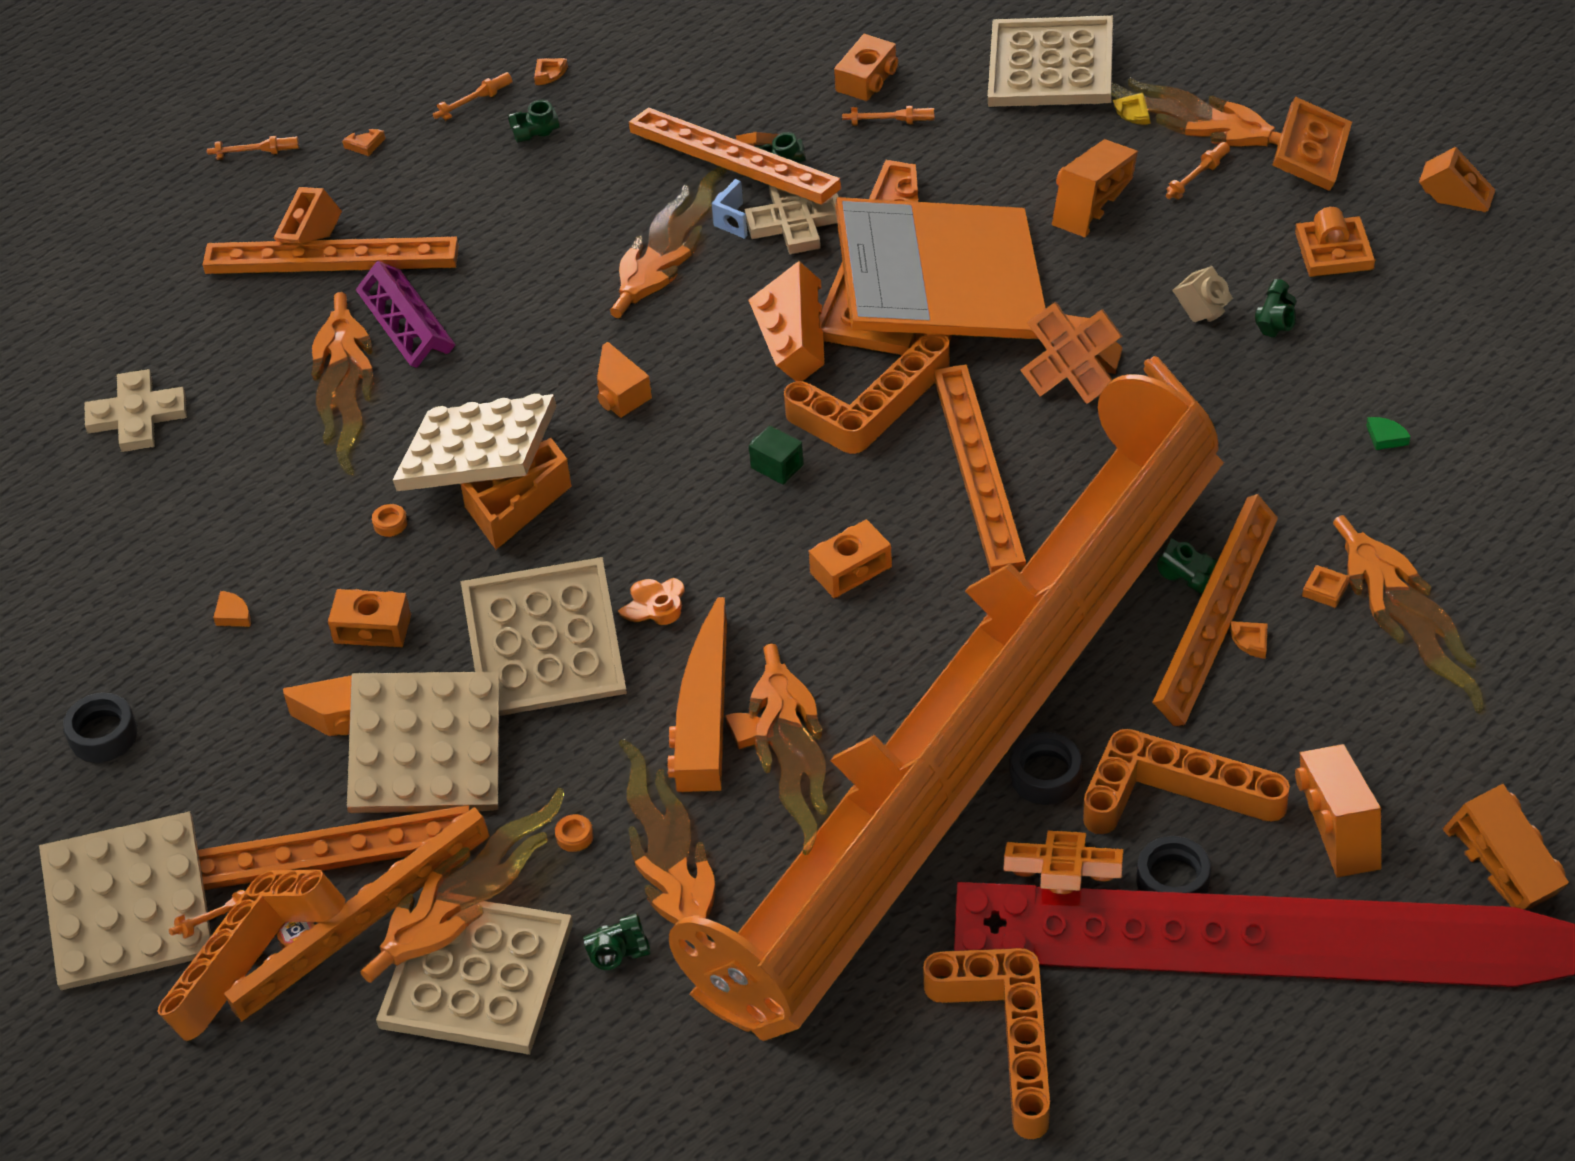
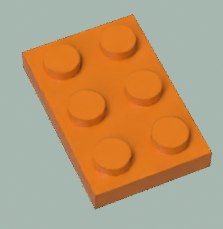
M1295 97L1290 105L1272 165L1330 191L1337 178L1352 122Z

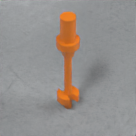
M506 72L492 80L489 78L485 79L476 92L449 106L445 102L437 104L439 111L433 113L434 119L442 117L446 121L452 118V115L449 113L450 111L477 97L488 95L492 97L496 95L497 90L513 82L510 74Z
M906 106V109L886 113H858V107H851L850 114H842V120H851L852 126H858V119L896 118V120L907 121V124H913V121L934 120V108L913 109V106Z
M270 136L269 139L258 144L223 147L222 141L215 142V148L207 149V154H217V160L224 159V153L260 149L261 151L278 154L280 150L299 149L298 136L287 138Z
M1221 142L1212 151L1208 150L1202 154L1201 163L1181 182L1172 180L1169 183L1170 186L1166 188L1168 192L1166 198L1171 199L1174 197L1178 200L1182 198V194L1185 192L1184 187L1202 171L1208 168L1214 170L1220 164V160L1230 152V146L1226 142Z
M240 890L233 893L232 899L226 902L224 906L191 920L190 918L185 920L184 914L174 919V927L169 929V934L171 936L183 934L184 939L193 936L194 926L230 912L245 891Z

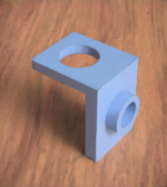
M735 179L723 192L717 195L716 199L712 202L714 226L745 239L747 237L746 214L737 210L743 204L741 181ZM732 216L738 222L739 228L730 225L727 219Z

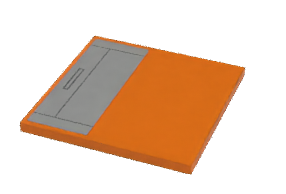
M837 197L835 208L852 330L1039 339L1027 322L1046 308L1025 208Z

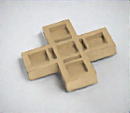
M769 185V193L773 204L744 209L751 239L783 234L789 254L820 249V238L816 227L837 223L835 205L838 194H834L821 205Z
M150 369L117 374V397L85 402V427L87 433L118 429L121 452L155 447L154 423L187 418L184 388L178 387L152 391Z

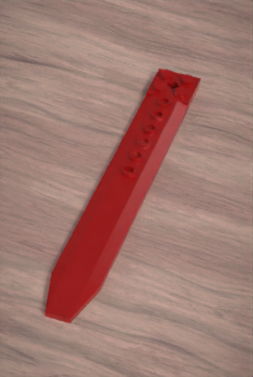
M957 882L954 951L1027 949L1037 956L1039 966L1519 987L1575 976V924L1517 907L1080 888V891L1073 890L1071 893L1057 894L1049 889L1036 887V885ZM992 914H999L1000 919L1007 922L1006 927H1000L997 934L991 933L989 926H984L985 919H991Z

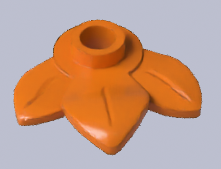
M671 578L662 584L653 579L637 581L630 588L633 601L618 610L622 618L632 622H641L651 618L659 625L671 624L681 615L682 602L680 598L685 592L684 585L676 578Z

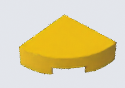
M1143 93L1113 100L1116 112L1124 120L1135 124H1151Z

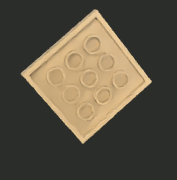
M1113 15L994 19L992 24L988 107L1111 103Z
M531 394L521 399L510 400L508 398H500L490 403L478 404L476 402H469L460 407L446 408L445 406H438L427 411L393 478L396 491L527 475L557 407L554 395L541 396L540 394Z
M603 557L461 581L475 672H499V716L627 694Z
M499 672L352 673L347 791L348 813L430 812L469 805L470 810L474 807L478 811L498 810Z
M190 811L39 845L57 984L60 990L193 961L212 936L209 920L194 926L193 936L186 939L183 938V934L173 936L169 934V929L174 927V919L184 914L185 920L189 918L191 920L208 913L194 822Z
M438 894L437 900L460 905L461 911L454 916L457 915L465 921L466 929L447 946L435 952L407 960L396 966L376 1019L378 1028L530 1055L572 929V916Z

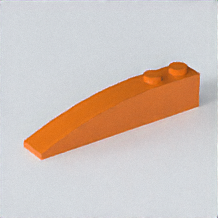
M718 597L700 629L681 682L676 712V726L669 727L670 748H675V754L668 756V777L675 778L677 792L721 791L727 639L725 597Z

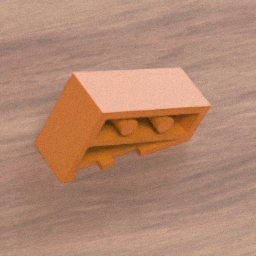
M1104 139L1067 166L1062 167L1056 179V184L1059 187L1052 225L1086 237L1090 232L1089 225L1092 219L1100 220L1104 215V211L1100 209L1107 200L1114 202L1133 178L1138 151Z
M800 261L749 299L776 366L794 381L805 380L824 365L823 330L819 327V315L822 314V305L818 302V290L821 289V280Z
M552 438L540 443L527 475L460 484L465 508L495 550L572 487L567 458Z
M1345 745L1300 752V768L1295 769L1296 783L1300 791L1304 790L1309 808L1314 816L1336 877L1382 869L1381 807Z
M1501 784L1466 802L1444 826L1443 831L1449 837L1456 834L1469 848V850L1465 851V855L1471 862L1479 859L1492 874L1488 877V881L1511 907L1529 910L1557 895L1569 881L1565 877V870L1561 863L1551 856L1543 844V838L1539 830L1529 823L1521 811V804L1517 797L1510 793L1504 784Z

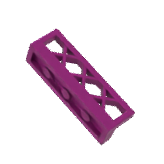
M377 260L356 288V291L409 365L415 368L418 367L432 348L445 354L450 353L456 344L401 270ZM378 280L377 295H371L369 290ZM392 299L391 313L385 314L386 300ZM402 318H406L405 332L399 333V321ZM419 337L422 343L413 353V339Z

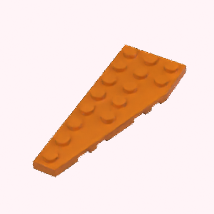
M885 160L869 199L918 202L916 164ZM842 261L822 308V314L819 315V327L823 330V341L903 355L912 346L916 333L852 330Z

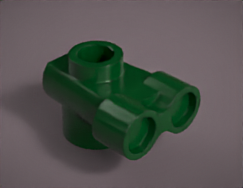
M546 100L532 102L528 106V112L526 113L520 111L508 114L509 124L517 143L531 140L530 137L536 135L547 136L552 130L560 128L555 109Z
M790 132L777 135L772 145L769 143L757 147L800 164L806 161L805 147L802 139L797 140L796 136Z
M1274 279L1267 291V299L1264 306L1258 307L1255 313V322L1263 335L1275 337L1278 331H1290L1295 324L1296 313L1294 307L1297 300L1288 293L1289 285L1284 280Z
M1170 538L1159 555L1157 567L1161 575L1166 579L1177 580L1182 577L1187 581L1186 585L1201 594L1205 590L1218 560L1205 552L1203 554L1196 552L1195 548L1187 542L1180 543Z
M637 913L620 918V923L601 926L596 932L583 937L584 946L591 963L601 970L616 968L621 963L622 957L632 955V958L636 959L651 954L647 936L643 931L641 920Z

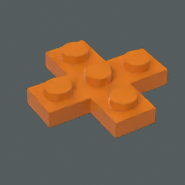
M1056 302L1027 322L1047 349L1020 369L1039 397L1068 378L1084 402L1088 404L1097 398L1108 383L1112 381V378L1096 356L1123 336L1103 309L1076 329Z
M1048 830L1046 844L1007 842L1004 871H1012L1015 875L1024 877L1041 873V888L1049 889L1053 893L1067 894L1073 890L1080 891L1082 876H1090L1096 881H1110L1114 878L1122 877L1123 849L1086 847V833Z

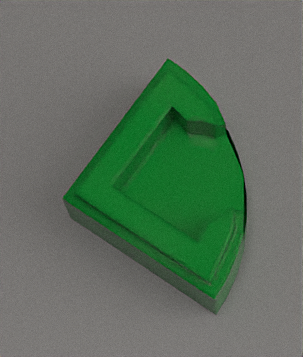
M1367 417L1366 426L1376 450L1410 444L1409 433L1397 422L1381 417Z

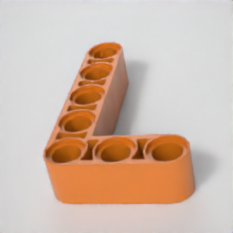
M945 334L923 335L850 405L807 382L796 381L790 383L784 389L786 418L792 424L849 454L860 453L873 443L935 383L934 369L950 367L949 339Z
M1122 729L1111 736L1085 793L1083 821L1085 827L1095 834H1106L1113 831L1119 822L1136 782L1264 821H1278L1287 812L1290 785L1288 780L1278 773L1139 731Z
M271 870L262 873L249 885L158 1007L159 1015L183 1040L189 1041L196 1038L208 1027L227 1001L224 993L238 979L245 977L285 922L328 921L342 910L345 905L344 896L321 870Z
M1020 948L943 951L931 954L926 958L923 966L924 990L931 1000L941 1003L1004 1000L1013 1127L1017 1134L1023 1138H1040L1049 1129L1050 1096L1040 968L1037 956L1027 949ZM1022 973V974H1026V975L1019 976V975H1016V974ZM977 975H986V977H977ZM941 976H942V977H947V978L938 979V978H936V977H941ZM1019 1007H1027V1008H1029V1009L1021 1010V1009H1018V1008H1019ZM1029 1041L1032 1042V1044L1026 1045L1021 1044L1020 1042ZM1033 1076L1035 1079L1027 1080L1022 1077ZM1032 1111L1038 1114L1034 1116H1029L1024 1113Z

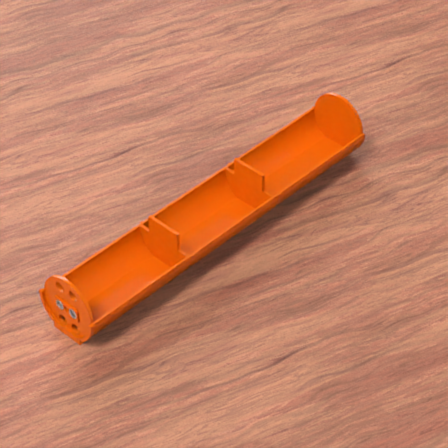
M1123 375L1117 377L1103 389L1098 400V414L1104 431L1117 447L1113 455L1021 572L1009 563L970 585L965 590L987 615L888 742L884 745L873 735L834 755L830 760L854 785L740 931L736 933L724 925L700 917L682 918L670 930L669 945L671 952L686 976L696 985L690 992V995L703 1007L746 1032L752 1031L762 1041L801 1027L1224 462L1216 455L1219 450L1216 430L1211 419L1197 401L1192 403L1172 386L1144 375ZM702 932L710 936L714 942L707 939ZM685 940H687V941H689L691 944H693L696 949H694V948H692L691 946H689V945L685 942Z

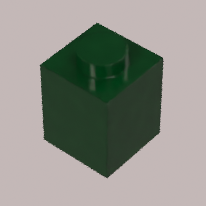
M770 425L750 442L751 468L782 485L804 465L802 442Z

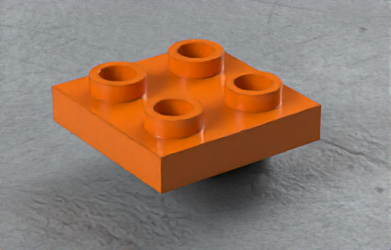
M1326 207L1315 215L1314 222L1296 223L1295 234L1309 277L1374 270L1375 259L1360 216L1344 218L1339 208Z

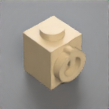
M1213 266L1191 273L1172 290L1193 322L1204 319L1211 322L1225 312L1223 307L1233 299L1227 282L1217 274Z

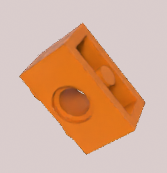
M863 34L834 68L835 91L868 101L875 92L880 91L885 79L889 75H893L897 69L896 44Z
M866 519L855 526L848 527L842 533L817 544L809 550L810 573L833 598H836L892 567L891 544Z
M337 589L328 618L333 643L403 647L411 618L406 593L393 591Z

